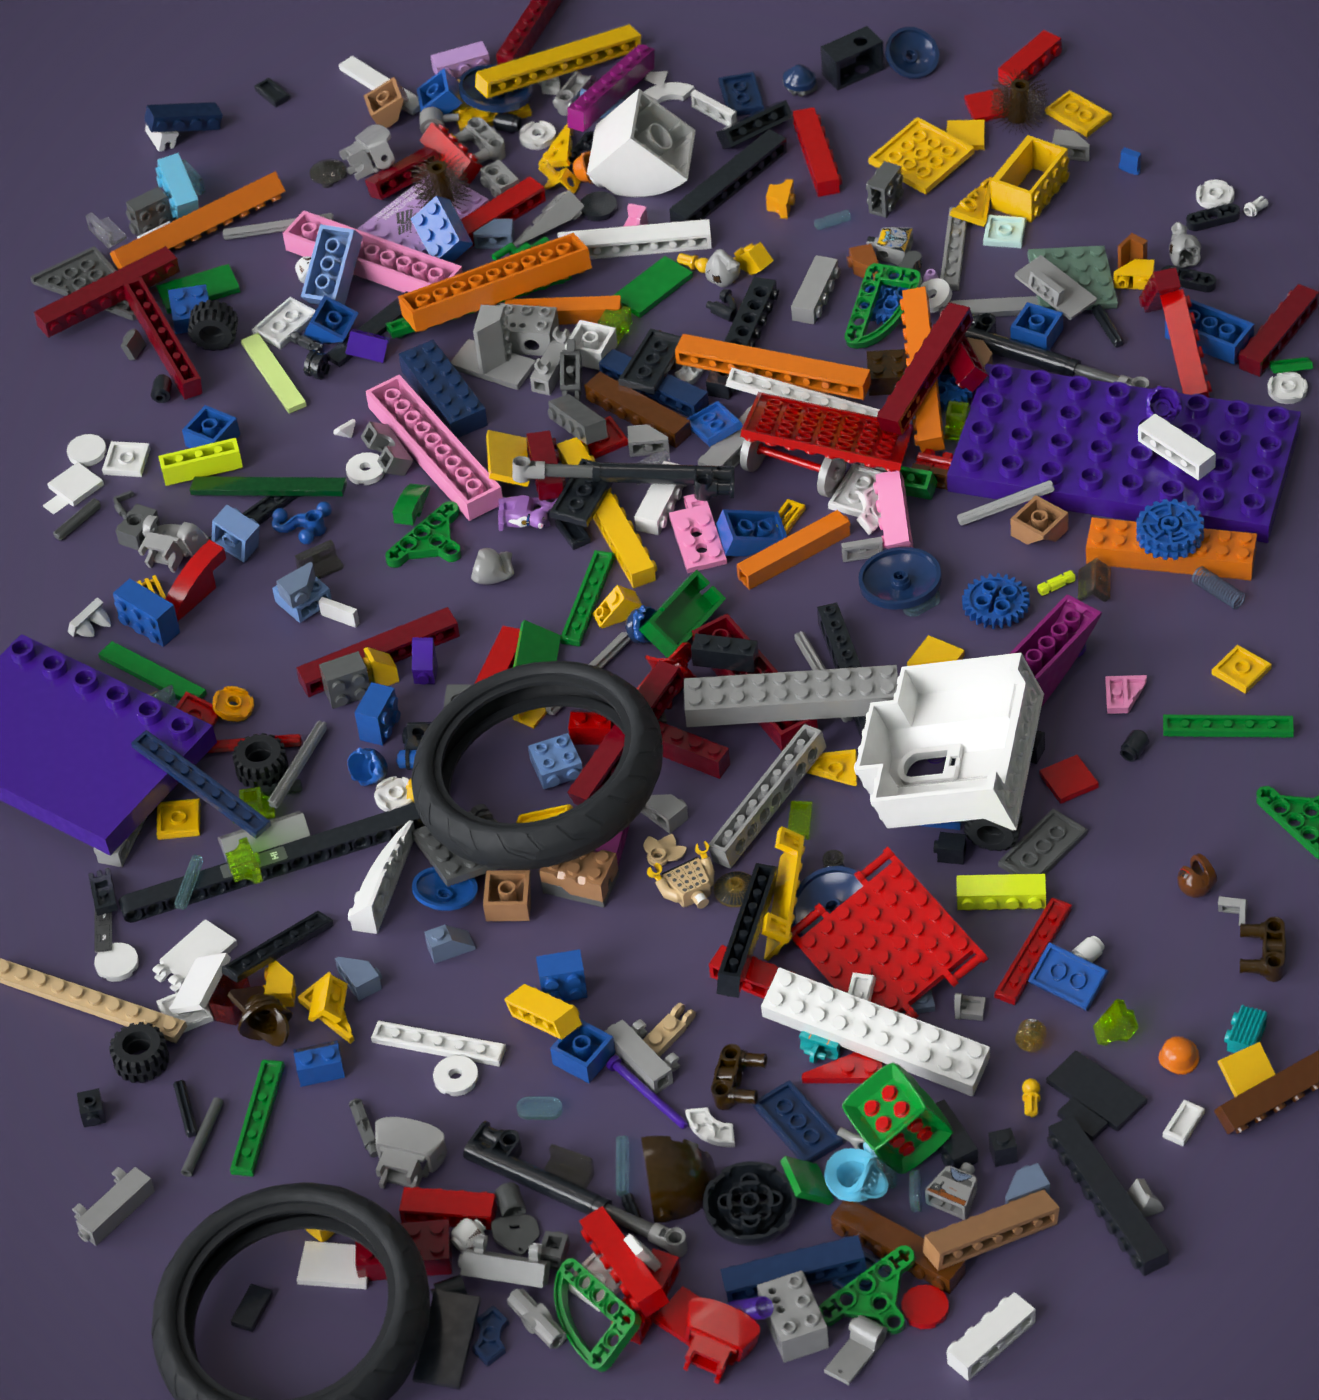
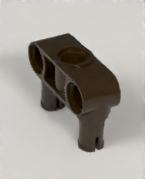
M1270 917L1266 921L1261 922V924L1240 923V938H1260V940H1263L1262 958L1240 959L1239 973L1260 974V976L1265 977L1266 980L1271 982L1280 981L1284 975L1286 956L1284 921L1279 917Z
M728 1044L722 1048L711 1086L712 1096L718 1109L728 1110L737 1105V1103L757 1104V1090H743L739 1088L744 1069L747 1067H767V1054L748 1053L744 1049H740L736 1044Z

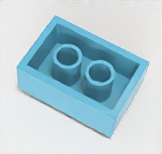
M179 153L158 159V167L155 168L158 176L156 179L159 187H163L164 193L168 197L172 218L177 220L199 209L197 195Z

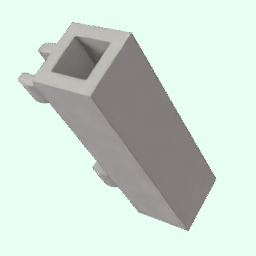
M556 327L552 333L553 339L542 358L536 360L534 364L535 370L530 377L532 392L551 395L560 379V352L565 350L567 339L571 336L568 329L561 332Z
M623 1019L609 1026L605 1032L614 1038L615 1054L622 1059L649 1089L657 1094L673 1083L672 1072L680 1067L677 1062L679 1057L673 1052L663 1061L641 1039L647 1034V1031L644 1029L646 1024L641 1019L637 1020L632 1027Z
M136 1167L128 1174L121 1168H116L112 1172V1175L116 1177L114 1179L116 1185L88 1211L79 1203L72 1209L76 1213L74 1217L77 1219L78 1235L85 1242L90 1241L97 1246L155 1192L151 1178Z
M478 1234L474 1239V1249L469 1248L463 1251V1254H460L458 1267L461 1268L460 1275L538 1288L548 1285L551 1261L540 1260L542 1244H530L529 1258L486 1251L488 1235Z

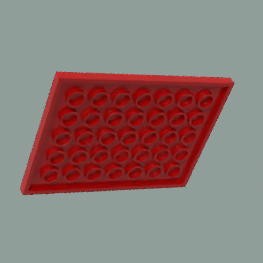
M758 392L742 427L740 437L745 438L749 442L761 441L765 442L768 446L780 445L784 446L787 450H803L810 455L822 454L829 459L840 458L848 463L859 462L864 463L867 467L875 468L878 466L886 471L896 472L901 470L913 433V425L909 424L903 435L881 430L875 416Z

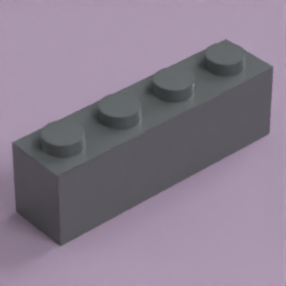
M570 394L548 401V415L550 419L586 445L608 438L605 419Z

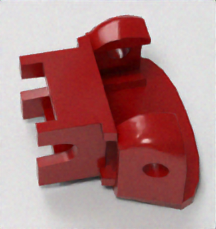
M693 1298L689 1301L685 1339L689 1340V1349L685 1356L686 1362L683 1369L688 1371L691 1364L715 1374L714 1383L719 1384L727 1365L733 1366L735 1361L741 1362L758 1343L760 1326L748 1314L730 1305L709 1298Z

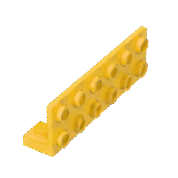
M783 826L777 831L775 848L784 851L779 859L772 911L764 916L761 932L762 935L767 936L764 959L767 961L774 955H777L784 944H788L791 940L792 932H790L795 918L793 910L797 903L796 891L800 885L798 877L803 866L801 857L805 851V846L803 845L805 836Z

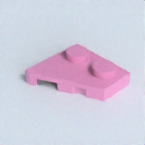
M1105 676L1107 714L1129 713L1147 683V676Z

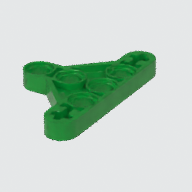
M453 501L443 503L393 545L385 554L387 565L391 568H398L409 559L438 556L448 562L458 561L461 558V548L458 543L451 540L450 524L459 517L458 504ZM436 520L441 521V523L438 525L431 524L433 521ZM421 532L428 533L426 536L423 537L418 536V534ZM435 541L442 542L440 545H432ZM406 544L414 545L411 548H404ZM450 550L457 551L455 554H447Z
M1270 786L1260 787L1256 792L1257 804L1319 860V795L1315 798L1280 795ZM1278 807H1283L1286 809V811L1283 813H1278L1275 811V809ZM1315 810L1317 814L1311 816L1306 811ZM1292 820L1299 821L1301 824L1298 826H1292L1289 824V822ZM1310 833L1313 834L1315 838L1306 839L1304 838V835Z
M906 1245L897 1247L821 1303L818 1307L822 1317L824 1316V1310L832 1311L831 1318L827 1316L823 1318L826 1326L837 1323L843 1317L857 1318L862 1315L870 1320L879 1321L891 1334L902 1332L905 1328V1319L897 1308L901 1276L916 1261L913 1250ZM900 1254L908 1255L909 1260L907 1262L904 1260L898 1262L901 1259ZM892 1259H894V1262L897 1263L899 1267L897 1270L895 1269L894 1264L891 1262ZM889 1266L892 1269L891 1274L888 1277H881L879 1275L881 1267ZM870 1280L873 1283L872 1288L869 1291H862L860 1289L862 1281ZM843 1295H852L853 1302L846 1306L841 1304L840 1299ZM878 1298H883L887 1301L886 1307L881 1310L874 1308L873 1305L874 1301ZM834 1302H837L838 1307L841 1309L840 1312H838L837 1308L834 1309ZM893 1316L901 1319L900 1325L896 1328L888 1326V1320Z

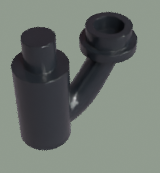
M723 289L719 299L723 303L728 302L729 306L718 301L714 303L708 301L706 308L710 309L712 314L733 322L737 314V304L732 297V291L730 289Z

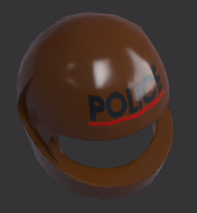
M1198 853L1191 857L1190 868L1182 866L1177 877L1178 886L1189 897H1202L1211 891L1217 882V875L1209 860L1204 855ZM1199 862L1202 864L1204 868V873L1199 865Z

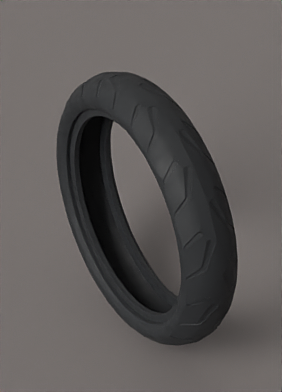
M571 661L534 662L516 666L473 684L456 696L431 722L420 741L414 758L411 782L415 807L422 822L436 840L452 853L473 863L507 870H530L568 862L584 856L609 842L623 831L645 807L661 773L663 762L661 729L657 717L643 695L633 685L610 671L593 665ZM566 706L582 708L606 717L619 727L625 735L622 756L608 781L583 803L557 816L527 823L494 822L467 812L451 798L450 789L453 773L468 747L488 729L514 715L545 707Z
M302 1182L269 1186L236 1198L205 1218L181 1243L164 1270L154 1301L151 1330L153 1348L159 1371L169 1392L175 1400H261L242 1396L226 1389L209 1377L201 1368L195 1347V1323L198 1309L204 1293L213 1278L240 1251L263 1238L277 1233L299 1229H317L338 1233L353 1239L368 1249L380 1261L385 1269L388 1283L387 1311L373 1346L349 1373L320 1391L286 1400H389L409 1376L420 1355L429 1326L430 1289L427 1272L422 1256L410 1234L388 1211L374 1201L349 1189L328 1184Z

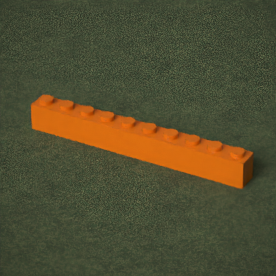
M275 171L109 254L119 270L165 246L168 249L174 247L177 250L185 246V241L190 239L193 242L201 238V233L205 231L208 234L218 229L217 225L223 223L226 226L234 222V217L239 215L242 218L250 214V209L255 207L258 210L266 206V201L271 199L274 202L282 198L281 194L285 192V189Z
M925 286L903 290V299H900L901 310L905 312L901 314L903 325H906V328L903 329L904 339L908 341V343L904 344L906 355H909V358H906L907 366L910 365L915 353L919 351L923 340L927 338L932 329L929 298ZM938 378L915 414L916 419H912L914 431H917V434H914L915 445L920 446L921 453L926 448L933 449L934 451L945 449Z
M682 334L675 348L676 364L730 374L733 367L806 389L864 400L871 385L870 369Z

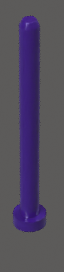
M614 1055L608 1060L606 1067L610 1071L618 1072L680 1128L685 1129L688 1126L684 1118L621 1064V1058Z

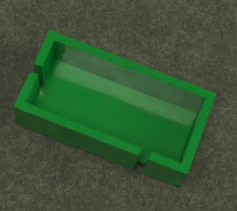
M698 570L687 577L639 629L667 658L683 642H687L692 636V631L701 627L726 599L714 586L709 588L704 594L700 593L710 582Z

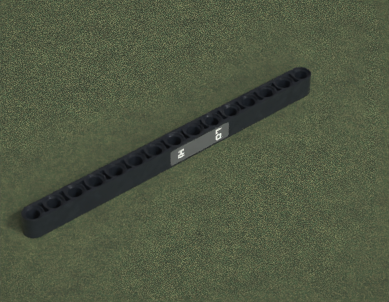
M415 803L128 893L119 899V906L126 922H137L388 842L409 820L413 821L415 830L425 826L417 812Z

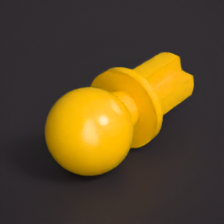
M680 253L677 258L679 264L688 266L691 270L697 268L701 273H705L706 264L709 260L707 258L698 259L697 255L690 256Z
M1030 1078L1022 1084V1091L1024 1093L1022 1100L1024 1102L1025 1115L1033 1118L1038 1114V1102L1041 1099L1039 1094L1040 1084L1037 1080Z

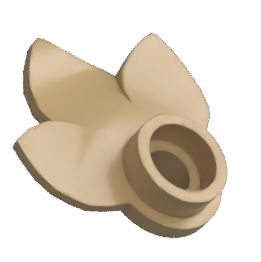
M673 834L667 835L660 840L648 836L644 842L647 861L652 866L655 863L663 866L669 861H677L686 853V847L676 846Z

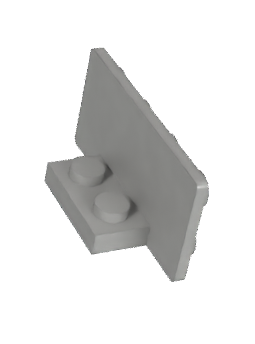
M1042 255L1021 268L1014 276L1052 307L1062 312L1069 320H1072L1097 300L1094 295Z

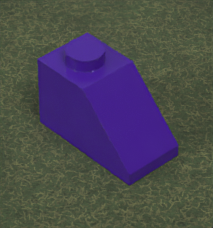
M412 638V673L414 684H435L438 663L433 638Z

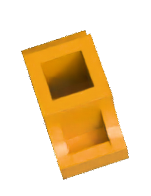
M786 179L778 185L769 184L766 194L767 211L777 212L781 219H788L791 205L795 204L794 183L792 179Z

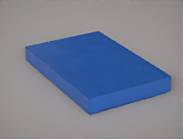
M719 401L687 418L690 420L691 430L709 447L743 427L742 422Z
M1049 942L1028 982L1088 1012L1109 972Z

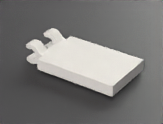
M205 919L160 959V964H157L152 969L156 973L154 978L159 982H163L170 973H173L174 975L168 979V982L173 984L170 986V989L177 993L196 958L222 953L228 954L238 945L237 940Z

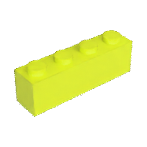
M236 438L158 456L165 486L193 480L194 477H206L243 468Z
M1045 874L957 875V910L1046 908Z

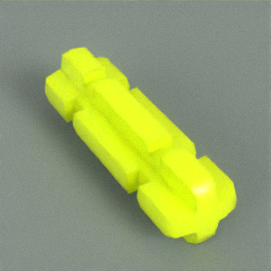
M1072 570L1063 573V576L1060 574L1047 580V583L1038 584L1037 591L1041 596L1050 593L1049 591L1053 592L1066 586V583L1074 582L1076 576Z

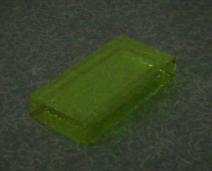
M791 801L788 829L805 836L804 840H809L813 803L811 801Z

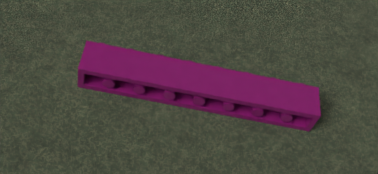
M638 44L568 107V128L584 132L654 69L655 49Z

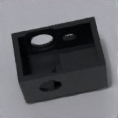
M868 26L820 46L822 75L837 90L884 70L883 41ZM859 65H865L869 67V70L865 73H858L855 71V68Z

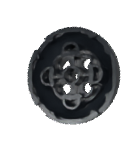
M746 1161L722 1169L721 1174L714 1180H710L704 1192L703 1206L709 1225L720 1237L734 1244L754 1246L770 1242L785 1232L794 1219L797 1197L787 1175L785 1176L776 1170L775 1166L764 1162ZM759 1197L765 1199L766 1201L760 1202Z

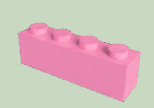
M901 472L875 474L876 482L873 485L875 494H878L879 500H876L878 512H881V518H878L880 529L884 533V536H881L883 548H914L904 478Z

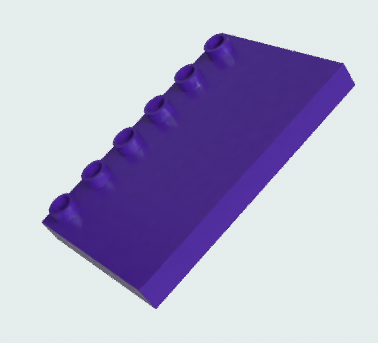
M23 634L14 640L0 655V800L110 856L179 783L132 748L131 743L147 730L194 765L217 743L213 725Z

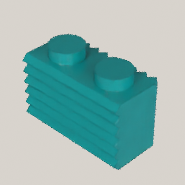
M1241 1005L1239 1012H1234L1231 1021V1025H1233L1232 1030L1227 1029L1224 1042L1227 1043V1051L1236 1053L1260 1042L1267 1026L1268 1013L1257 1008L1254 1009L1253 1007Z

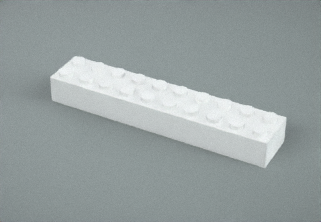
M780 967L761 1005L762 1017L796 1030L837 1042L843 1048L885 1064L897 1063L909 1073L972 1097L990 1059L989 1046Z

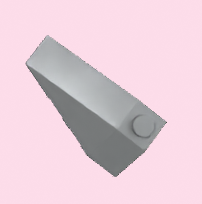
M570 190L557 194L542 210L543 213L532 221L534 225L527 227L514 241L515 246L571 219L576 220L582 214L580 210L584 205Z

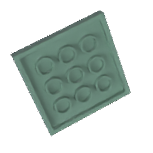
M1104 245L1028 249L1029 263L1042 255L1097 298L1096 302L1086 310H1093L1092 307L1098 304L1102 305L1104 309L1117 308V297ZM1036 294L1039 306L1058 311Z

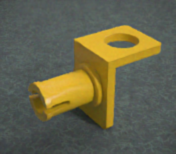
M545 161L538 168L548 178L544 187L546 190L561 182L573 194L576 193L580 180L567 167L556 171L548 161ZM568 177H570L573 180V187L569 185L567 180Z

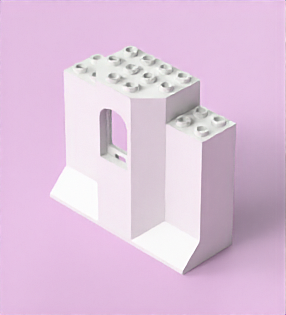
M1022 653L902 667L900 676L897 679L898 686L896 693H894V700L870 703L869 712L866 714L865 728L862 731L861 745L858 748L857 762L854 765L855 773L861 779L864 788L869 792L871 805L876 809L880 820L884 822L888 829L986 819L1008 829L1017 830L1044 696ZM946 757L944 770L941 774L906 776L908 769L916 761ZM956 758L955 765L951 766L952 759Z

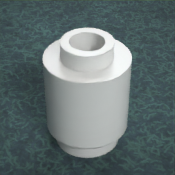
M1096 936L1087 937L1071 953L1093 963L1102 955L1104 944Z

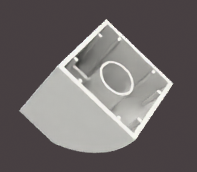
M638 89L596 125L587 175H589L590 180L596 186L605 187L615 195L645 197L670 191L688 180L695 130Z

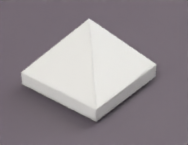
M351 419L336 428L333 432L334 435L352 438L356 423L355 419Z

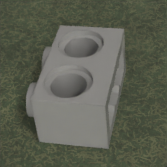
M500 160L480 169L481 184L485 188L487 187L494 197L520 183L519 179Z

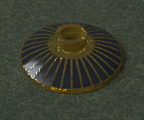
M738 871L722 875L714 885L716 899L728 907H741L751 875Z

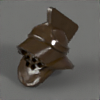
M263 986L230 990L227 996L242 1011V1018L238 1025L240 1035L253 1040L264 1039L277 1047H281L287 1042L289 1036L288 1022L292 1018L293 1012L280 1003L275 995L264 994L265 989Z

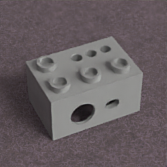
M500 303L499 306H504L505 314H508L507 328L510 329L509 343H512V353L543 356L553 339L552 333L556 327L559 328L557 307ZM527 340H534L539 344V348L531 350L525 346V342Z
M802 1270L757 1285L758 1297L766 1296L773 1303V1313L770 1317L765 1318L784 1363L829 1348L826 1323Z

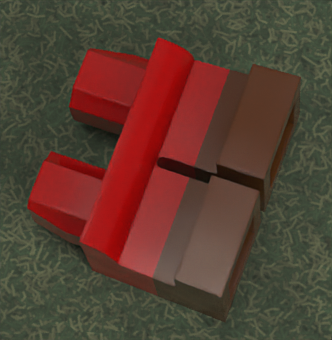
M926 448L923 453L918 452L917 461L912 464L911 468L932 471L937 480L936 488L947 490V473L953 459V454L945 452L942 457L936 456L933 449Z

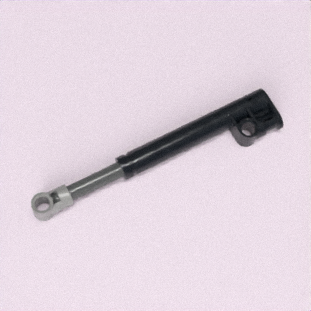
M991 313L972 314L973 322L965 334L968 338L984 341L992 354L1059 375L1071 377L1084 376L1090 380L1110 383L1123 382L1130 386L1149 388L1150 386L1149 380L1146 377L1117 376L1082 365L1078 359H1071V357L998 335L996 334V318Z
M526 456L515 457L512 462V478L518 483H525L530 479H545V477L592 478V482L694 485V497L700 501L710 500L712 497H717V495H730V498H734V466L593 462V465L545 464V461H530Z
M484 1121L464 1148L463 1157L468 1161L586 1215L603 1206L616 1224L647 1237L648 1242L666 1249L667 1253L679 1258L687 1253L686 1234L681 1228H669L657 1222L654 1224L613 1206L612 1201L608 1198L601 1197V1195L520 1159L522 1147L519 1134L515 1130H497L491 1127L490 1122Z

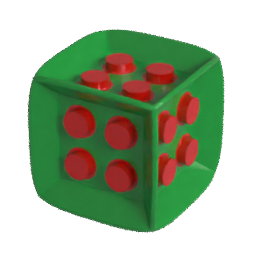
M892 1062L879 1069L858 1086L842 1104L846 1116L863 1140L888 1167L898 1174H905L917 1167L938 1150L953 1133L951 1125L936 1103L920 1087L913 1076L897 1063Z

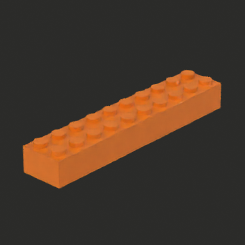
M574 233L562 236L400 295L398 298L402 316L416 332L425 331L432 326L444 324L451 319L461 318L465 314L477 312L481 305H496L498 302L515 298L522 293H528L536 288L548 286L552 282L567 279L569 276L577 273H583L592 268L589 249Z

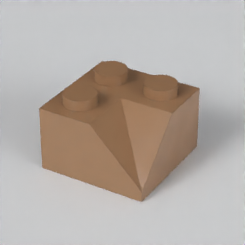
M395 77L364 95L370 116L377 125H382L385 128L391 127L398 121L401 107L409 102L406 91Z
M1037 495L1011 518V536L1025 544H1031L1043 539L1056 542L1069 530V513Z
M530 870L486 871L483 901L486 921H530Z

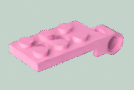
M694 494L684 496L686 509L670 512L669 518L687 573L727 564L708 501L697 500ZM693 532H700L702 535L694 537L691 534ZM699 548L707 549L704 553H699L696 550Z

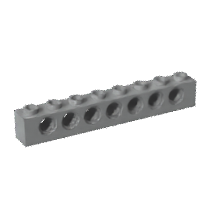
M806 724L800 728L710 841L709 851L713 862L730 869L826 749V743L821 730Z

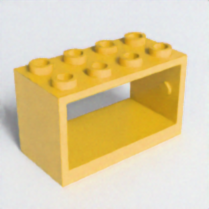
M1027 135L991 179V209L1013 217H1025L1026 221L1032 223L1041 214L1045 205L1050 203L1053 195L1058 193L1061 185L1067 182L1069 178L1068 149ZM1033 168L1044 172L1030 191L1018 187Z

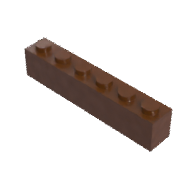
M602 372L596 374L585 384L586 399L589 402L615 414L620 419L633 424V426L648 424L666 435L669 445L675 448L691 435L690 420L631 388L620 386L618 381Z
M1319 1050L1216 1108L1214 1112L1227 1134L1234 1131L1239 1134L1249 1128L1248 1123L1254 1120L1257 1124L1268 1117L1266 1113L1272 1109L1276 1113L1287 1106L1285 1102L1292 1099L1293 1102H1296L1306 1096L1304 1091L1311 1089L1313 1092L1319 1089Z
M843 1200L831 1215L832 1230L837 1235L842 1237L859 1235L861 1246L872 1251L879 1258H884L899 1246H909L915 1254L916 1261L907 1271L912 1273L917 1279H923L951 1294L966 1274L965 1260L937 1270L923 1253L924 1238L858 1202ZM900 1254L901 1259L898 1262L901 1260L907 1262L909 1260L908 1255ZM892 1259L891 1262H892L897 1268H899L898 1265H897V1263L894 1262V1259Z

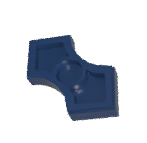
M494 1305L477 1317L476 1324L480 1328V1336L472 1347L473 1353L487 1367L506 1353L505 1347L501 1342V1335L509 1325V1320Z

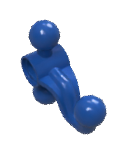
M326 501L320 502L316 510L297 514L288 521L286 510L278 508L272 515V527L275 531L288 533L297 527H304L306 529L299 533V541L305 545L313 542L314 536H320L325 533L326 526L323 518L331 514L332 506Z

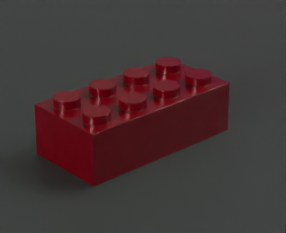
M449 1219L400 1223L410 1234L425 1264L427 1276L452 1274V1235ZM355 1241V1267L358 1278L368 1277V1281L387 1280L385 1269L380 1261L368 1249Z

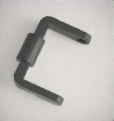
M131 490L113 498L114 508L123 519H125L127 513L120 502L134 496Z

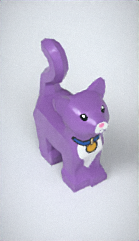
M525 495L499 499V531L504 530L506 527L523 528L531 525L536 529L550 526L547 512L552 509L558 498L551 503L546 500L539 501V498ZM541 506V508L533 511L534 507Z

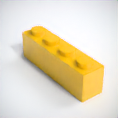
M523 984L504 999L512 1017L561 1040L582 1025L579 1018L580 1013L573 1004L570 1005L561 999L552 997L549 993L541 992L536 987L533 988Z

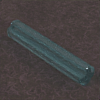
M193 855L191 857L174 902L177 909L185 910L187 908L203 864V858L200 855Z
M619 1135L616 1138V1194L621 1197L629 1193V1141L626 1135Z

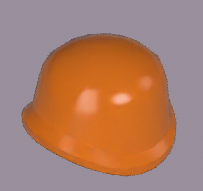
M583 152L573 162V172L581 182L594 184L590 180L589 175H587L591 152Z
M1175 1036L1169 1038L1164 1043L1159 1053V1062L1164 1068L1175 1074H1188L1197 1067L1199 1052L1197 1046L1191 1040L1182 1036Z

